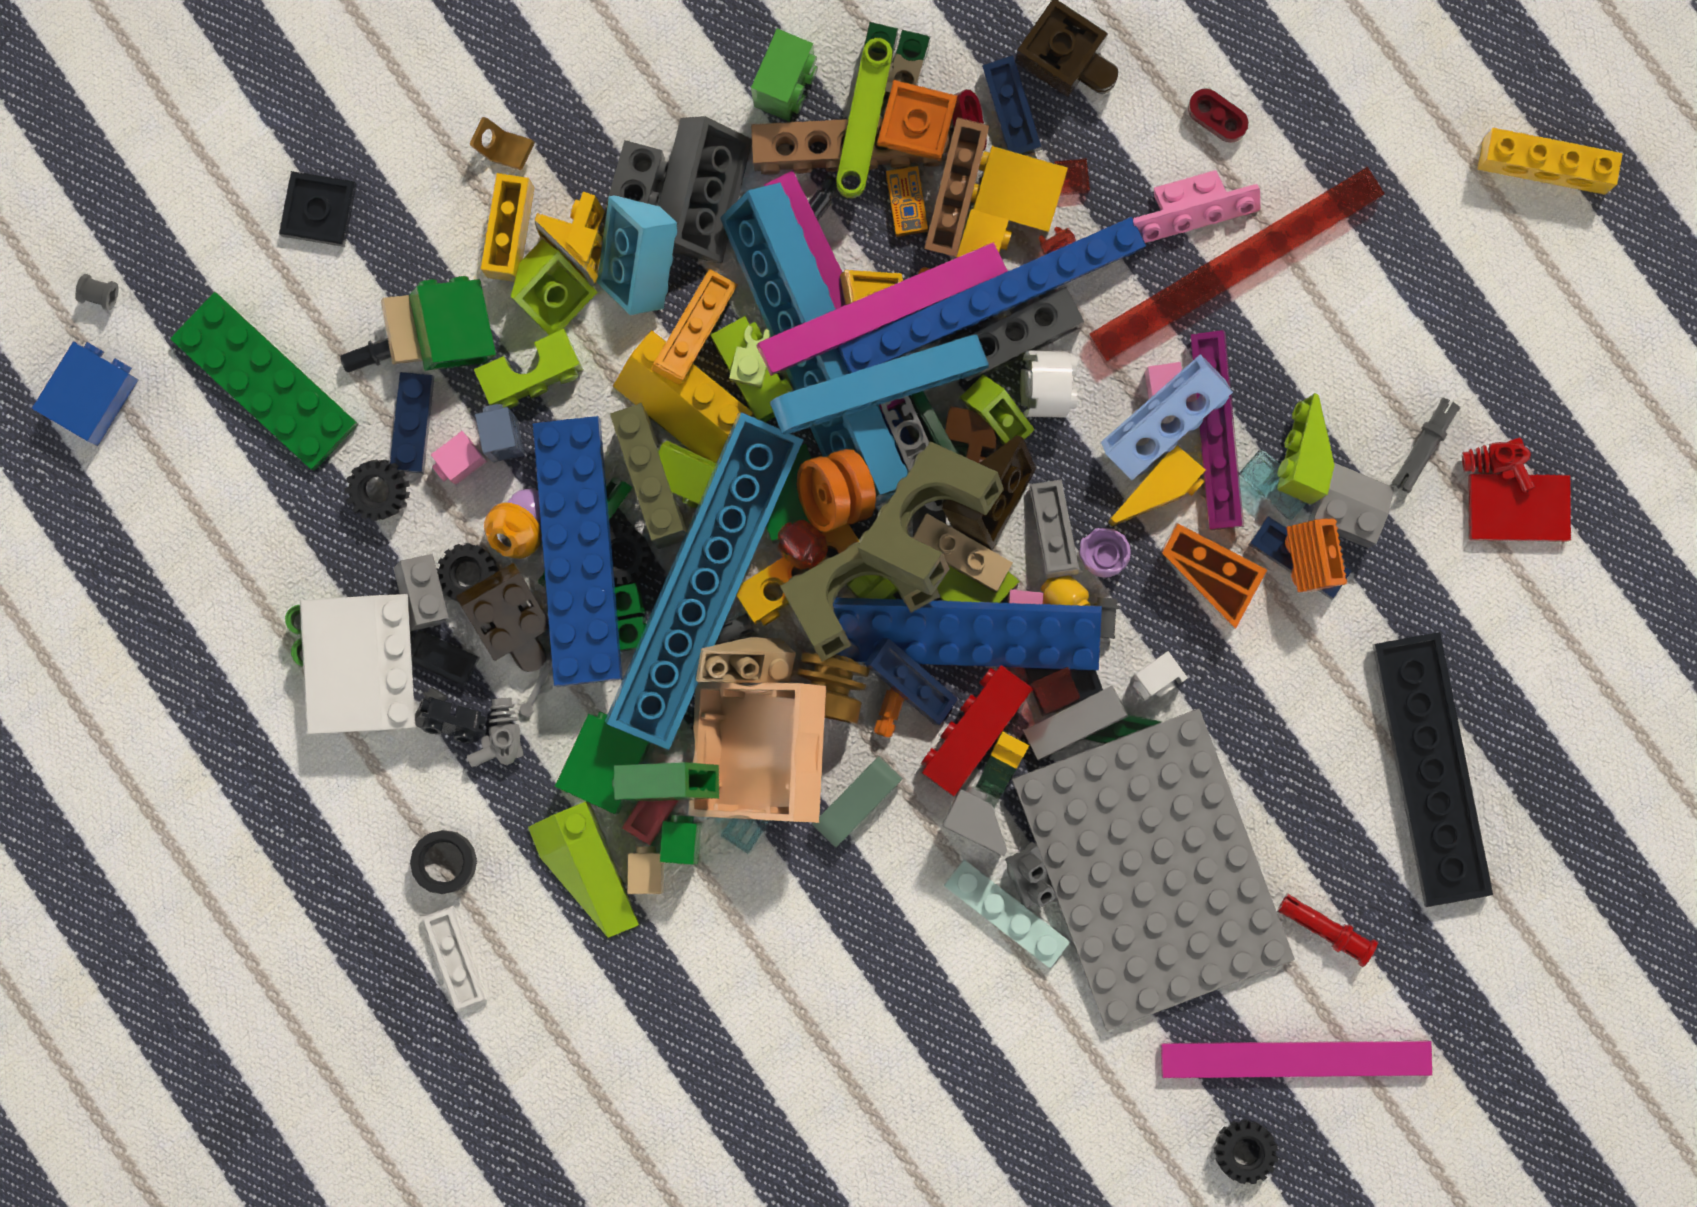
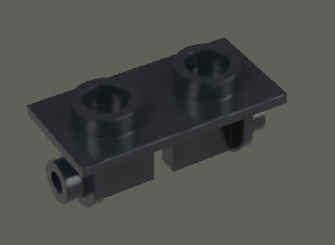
M429 697L428 700L421 699L418 710L422 713L415 719V725L422 727L424 732L435 735L441 733L454 736V740L465 744L476 743L486 734L485 730H481L485 726L486 717L482 716L480 711L458 705L455 716H451L452 703Z

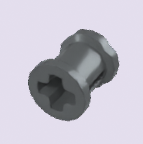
M83 274L79 278L75 293L77 302L84 303L88 301L102 305L104 310L108 311L114 307L118 297V284L116 282H101L92 279L88 274Z

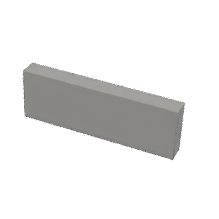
M1062 480L1029 484L1046 579L1079 574V565Z
M1110 686L1023 731L1037 760L1041 761L1128 717V714L1115 688Z

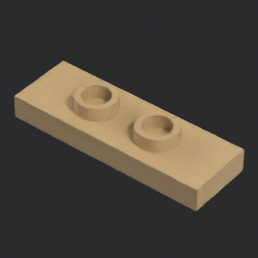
M927 513L912 537L943 552L948 566L993 592H997L1013 563Z

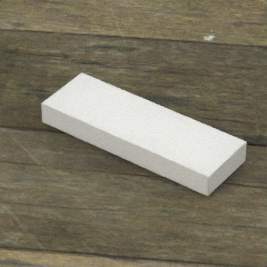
M450 906L422 917L423 925L455 1012L488 1000L455 906Z

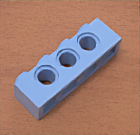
M1200 354L1101 441L1105 454L1131 480L1135 479L1138 475L1145 474L1150 470L1157 458L1176 447L1181 437L1188 431L1197 429L1203 422V418L1213 409L1222 407L1227 402L1229 395L1233 393L1227 381ZM1195 393L1200 394L1197 400L1193 402H1187V398L1190 395ZM1175 416L1172 422L1168 424L1161 423L1165 417ZM1150 438L1147 444L1142 446L1136 445L1140 439Z

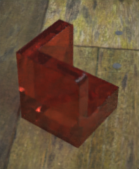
M1069 667L1030 684L1044 714L1080 698L1071 678Z

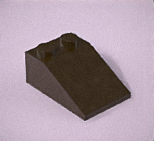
M1018 435L979 463L997 471L1004 488L987 515L956 501L943 500L942 509L952 528L990 550L995 546L1036 470L1023 437Z

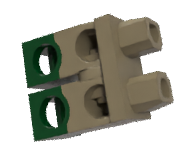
M869 22L865 44L874 38L884 39L890 44L893 57L898 40V28ZM906 30L901 31L894 63L891 62L884 95L885 100H889L893 80L918 86L929 51L931 36ZM873 48L869 52V57L875 61L883 60L887 55L882 48Z

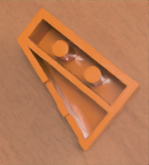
M1175 523L1161 550L1162 554L1236 629L1267 569L1178 523Z

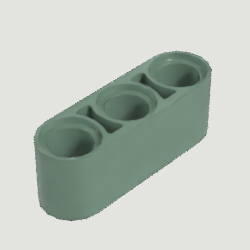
M878 756L819 817V823L814 822L812 825L836 848L903 778Z

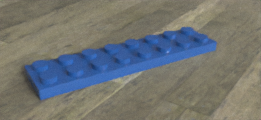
M599 416L533 423L554 686L561 687L623 680L601 419Z
M836 597L833 603L835 616L851 644L850 647L835 655L851 658L855 662H866L882 638H889L918 664L1000 667L1002 665L1003 667L1099 670L1102 606L931 601L910 613L905 602L900 599Z

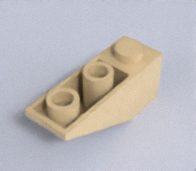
M749 637L701 648L696 681L790 683L796 652L781 638Z

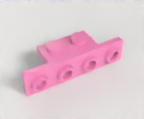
M1216 170L1154 187V197L1160 211L1136 217L1133 219V224L1137 226L1144 243L1248 215L1261 209L1260 188L1258 184H1253L1226 192Z

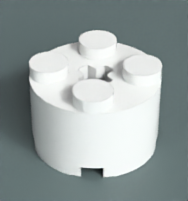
M1026 351L1023 360H1029L1028 369H1021L1020 378L1021 405L1028 406V410L1023 412L1024 416L1066 417L1070 409H1076L1077 389H1072V376H1075L1077 373V357L1069 356L1067 351Z

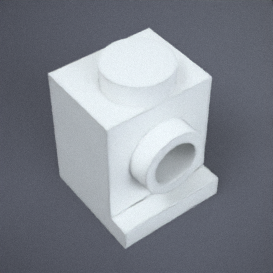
M1167 651L1133 675L1136 682L1132 685L1138 695L1143 700H1146L1154 694L1158 698L1162 697L1175 687L1172 683L1173 680H1176L1179 684L1188 677L1169 651Z

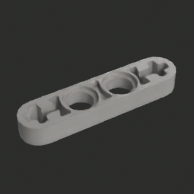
M909 396L903 397L906 404L902 406L904 416L911 412L913 420L903 421L897 427H894L892 420L899 418L894 410L888 411L886 405L890 404L891 401L881 404V407L910 472L917 455L926 449L929 441ZM908 425L916 427L919 431V439L912 445H907L900 439V431ZM932 501L925 504V506L930 510H943V503H941L940 505H936V503Z

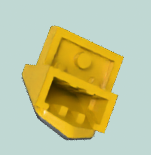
M582 192L580 201L575 200L571 209L570 218L573 219L572 224L537 213L535 226L538 235L557 249L588 283L594 286L598 278L597 273L603 241L598 230L605 211L595 195Z

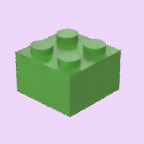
M778 28L776 29L751 86L755 108L789 122L793 113L799 114L805 100V95H802L806 83L812 84L818 70V66L815 65L817 56L814 55V45L812 42Z

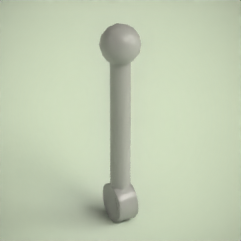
M551 653L546 656V665L527 703L520 706V713L523 716H530L534 711L532 705L552 668Z

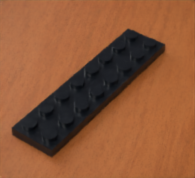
M1437 632L1373 644L1424 906L1432 907L1492 896L1493 890L1441 634Z

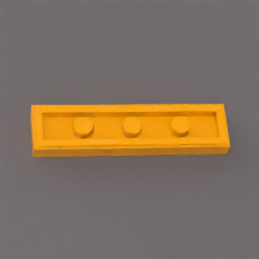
M709 269L653 363L651 370L681 385L738 284Z

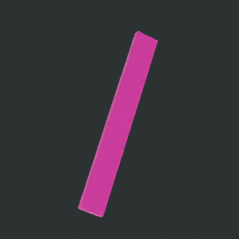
M792 170L764 184V186L781 182L785 194L790 199L791 208L797 222L803 229L807 245L816 259L821 277L829 289L835 309L845 306L846 303L840 278L842 270L794 171ZM904 398L896 399L886 406L888 411L906 402Z
M993 242L758 342L756 346L772 376L1008 272Z
M1432 1041L1161 1043L1162 1078L1433 1076Z

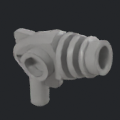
M512 698L492 699L490 709L496 710V712H492L490 716H496L497 718L490 719L489 723H497V725L489 727V736L482 737L483 749L467 755L472 768L494 758H497L501 764L509 765L516 758L524 756L520 744L519 724L510 723L518 721L517 717H510V715L516 714L515 711H509V708H514Z

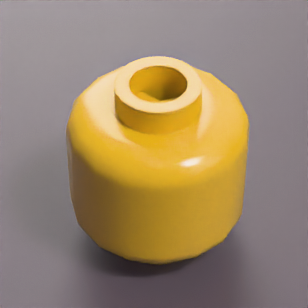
M1070 575L1048 578L1040 589L1043 592V604L1090 606L1088 590Z

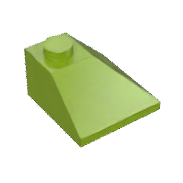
M541 239L519 263L511 298L548 335L564 329L598 292L557 249Z

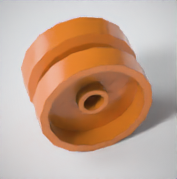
M840 450L831 453L827 457L820 456L806 460L800 465L797 473L799 500L808 520L819 531H832L841 528L846 523L854 524L872 516L876 504L874 481L863 458L854 450Z

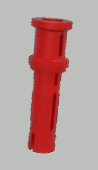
M1289 893L1286 894L1279 905L1280 907L1277 909V912L1326 939V941L1331 943L1334 951L1338 953L1342 951L1358 960V965L1361 967L1366 966L1377 948L1378 941L1374 939L1369 941L1354 932L1351 925L1344 924L1342 926Z

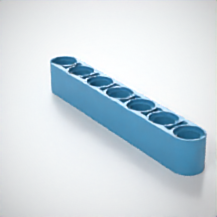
M971 335L783 394L771 400L770 405L780 431L785 435L977 374L987 369L989 363L978 335Z

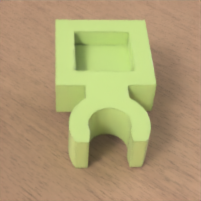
M748 325L744 333L747 348L737 346L729 379L730 381L762 388L767 367L756 345L758 342L770 338L769 330L765 329L763 338L755 341L751 338L753 328Z

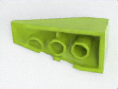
M585 801L528 827L541 860L608 938L639 925L591 803Z

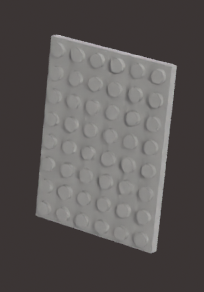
M1200 709L1192 710L1012 778L1022 809L1045 864L1056 899L1107 1031L1295 960Z

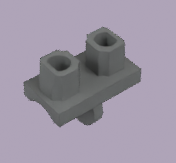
M1029 843L1021 853H1016L1005 859L1008 876L1014 882L1022 905L1028 908L1035 903L1039 907H1044L1056 898L1045 864L1035 843Z

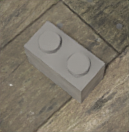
M433 554L400 560L393 569L399 593L408 594L410 631L441 625L449 616Z

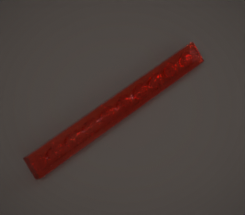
M1366 167L1091 332L1088 337L1106 364L1379 200L1385 193L1369 168Z

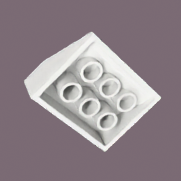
M408 594L300 600L307 734L415 728Z

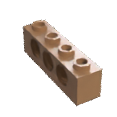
M957 117L924 249L957 256L990 125Z

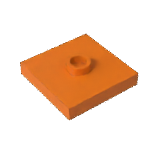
M893 80L877 146L941 161L957 95Z

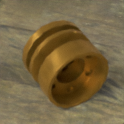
M802 653L801 662L815 667L814 671L799 669L798 675L810 680L812 685L826 686L824 718L857 724L862 702L848 695L850 690H865L866 684L853 681L852 678L853 675L868 677L870 669L853 661L851 658L834 655L822 662L817 653Z

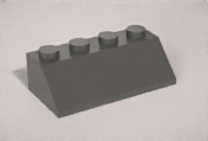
M706 116L680 118L659 207L677 222V235L674 241L673 253L714 263H723L729 238L720 217L738 201L752 139Z

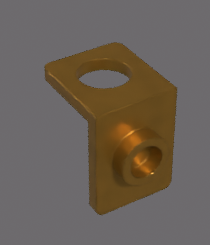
M486 117L481 118L470 141V146L488 160L518 170L523 169L535 144L530 138L504 131ZM487 129H490L492 140L488 146L484 147L482 145V135Z

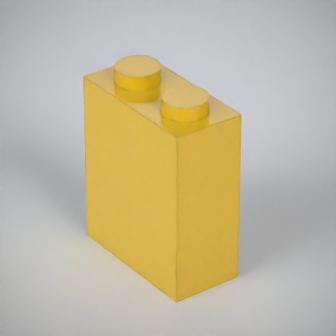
M992 146L990 153L984 151L978 170L983 171L984 174L981 185L977 183L974 185L970 201L975 204L973 210L1049 232L1068 168Z

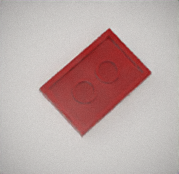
M1502 474L1468 475L1469 540L1571 541L1570 475H1529L1535 488L1526 493L1522 492L1516 478L1504 480Z

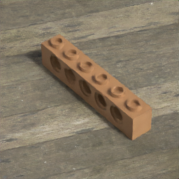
M884 117L879 119L875 142L879 138ZM849 119L751 124L754 171H761L763 175H776L780 173V170L793 169L794 173L803 174L812 172L813 168H826V171L838 172L843 150L841 146L845 140ZM947 136L941 161L893 149L879 150L874 145L869 170L878 168V165L891 164L892 168L898 169L907 168L910 166V163H923L927 167L940 166L947 160L949 136ZM815 142H822L827 146L826 150L820 154L811 152L809 147ZM782 144H790L794 147V151L784 156L777 152V148Z

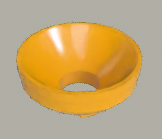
M506 502L497 504L485 518L484 531L489 545L492 549L502 554V556L513 559L526 558L534 553L541 544L542 532L537 520L529 511L517 504ZM497 534L507 536L511 541V546L504 545L498 539Z

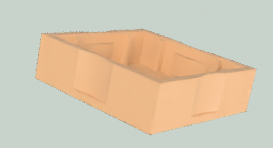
M698 682L695 691L693 726L695 752L693 763L719 765V799L689 800V816L819 823L826 686L804 683H761L749 685Z

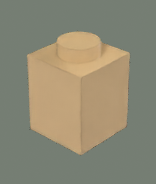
M636 846V853H628L627 894H663L664 862H660V853H656V846Z

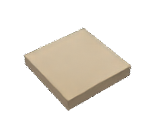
M409 295L382 298L381 306L392 364L422 361Z

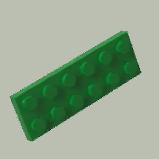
M216 292L170 338L312 471H315L359 425Z

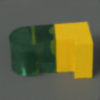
M1002 731L975 787L999 800L1029 745Z

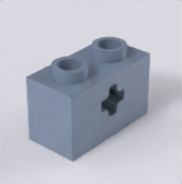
M502 404L489 405L483 408L482 413L475 414L483 454L493 463L525 456L517 417L508 407L503 408Z

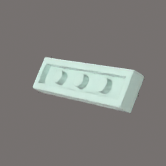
M966 860L961 862L944 884L947 889L1049 968L1053 966L1070 943L1064 936Z

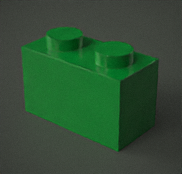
M672 815L671 821H663L660 862L690 865L699 863L702 824L694 823V816Z

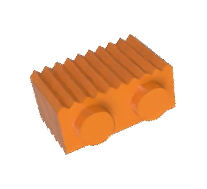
M1334 518L1317 519L1286 527L1287 537L1285 545L1291 553L1293 563L1291 578L1297 586L1298 593L1322 590L1347 583L1346 573L1344 572L1345 567L1343 565L1344 560L1342 559L1343 554L1340 552L1341 546L1338 539L1337 521Z

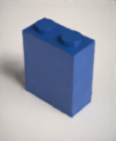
M73 341L32 409L82 439L98 446L139 379L130 375L129 373L132 368L118 359L114 358L112 363L101 358L104 351L89 342H86L83 347Z

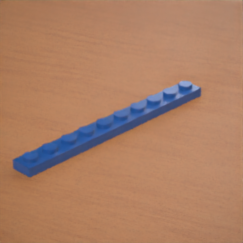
M1130 217L842 344L837 350L849 374L900 358L1143 250L1146 245L1137 226L1133 224V218Z

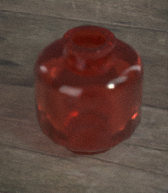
M798 520L793 524L789 522L778 533V539H780L778 543L779 554L796 568H814L827 554L826 536L806 520Z

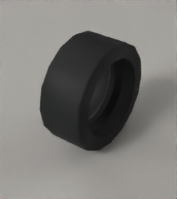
M447 830L432 832L421 838L412 850L410 860L412 875L419 886L429 892L438 894L459 891L466 886L475 874L477 864L475 849L469 840L458 832ZM441 842L451 843L456 846L463 858L461 872L453 880L447 882L436 881L431 878L426 872L424 865L425 855L428 850Z

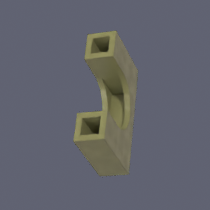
M642 403L610 413L651 541L658 549L682 542L687 529L667 480L657 449L659 445L649 415Z
M930 441L926 449L917 455L914 466L907 476L899 481L892 498L880 508L877 519L871 528L862 534L857 548L865 564L932 596L950 568L943 552L915 540L907 534L911 517L923 505L942 499L956 501L987 515L1004 490L998 472Z
M859 542L851 544L845 551L832 558L822 560L817 566L805 573L793 576L788 582L780 586L822 662L851 646L841 624L835 616L833 606L837 594L849 581L864 575H877L888 579L896 587L910 613L939 598L940 595L937 588L931 596L865 564L857 548Z

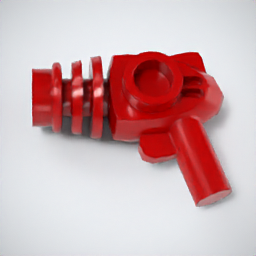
M1521 438L1508 442L1489 444L1488 451L1486 445L1481 446V452L1479 447L1475 449V454L1472 449H1469L1468 452H1462L1464 472L1471 471L1474 473L1476 467L1477 471L1482 473L1483 466L1484 472L1489 473L1490 465L1492 472L1502 473L1504 480L1516 478L1523 493L1535 488L1524 466L1530 460L1531 452L1524 446Z

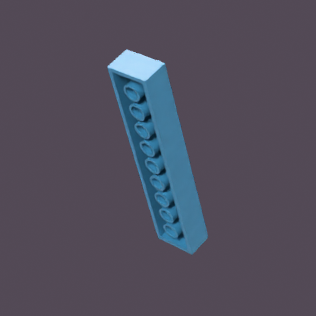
M781 182L748 190L720 217V220L772 337L836 309L831 300L829 289L821 277L816 259L807 245L803 229L797 222L791 208L790 199L785 194ZM838 347L786 369L794 391L849 374L837 350ZM879 405L810 427L823 457H827L833 452L850 449L863 458L874 481L876 492L875 506L891 498L896 492L899 481L908 474L907 468L902 463L895 447L894 438L889 433Z
M745 413L737 414L607 714L605 722L608 725L665 749H670L698 685L696 676L701 648L714 646L803 439L792 434L783 435L780 429Z

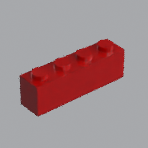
M1000 665L997 671L992 668L988 670L979 683L984 687L977 698L972 694L960 708V711L964 713L958 724H955L953 721L949 723L940 736L945 741L939 750L936 751L931 748L920 763L925 767L922 774L953 797L1033 690L1031 686L1002 665Z

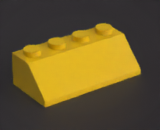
M651 330L630 355L613 387L634 405L642 403L649 417L690 451L717 463L737 414L742 412L751 417H754V414L694 364L681 385L652 371L653 363L666 341Z

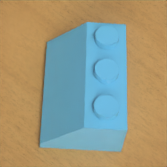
M614 195L608 198L597 283L629 315L664 309L665 297L668 292L670 266L673 262L672 253L677 235V222L659 206Z

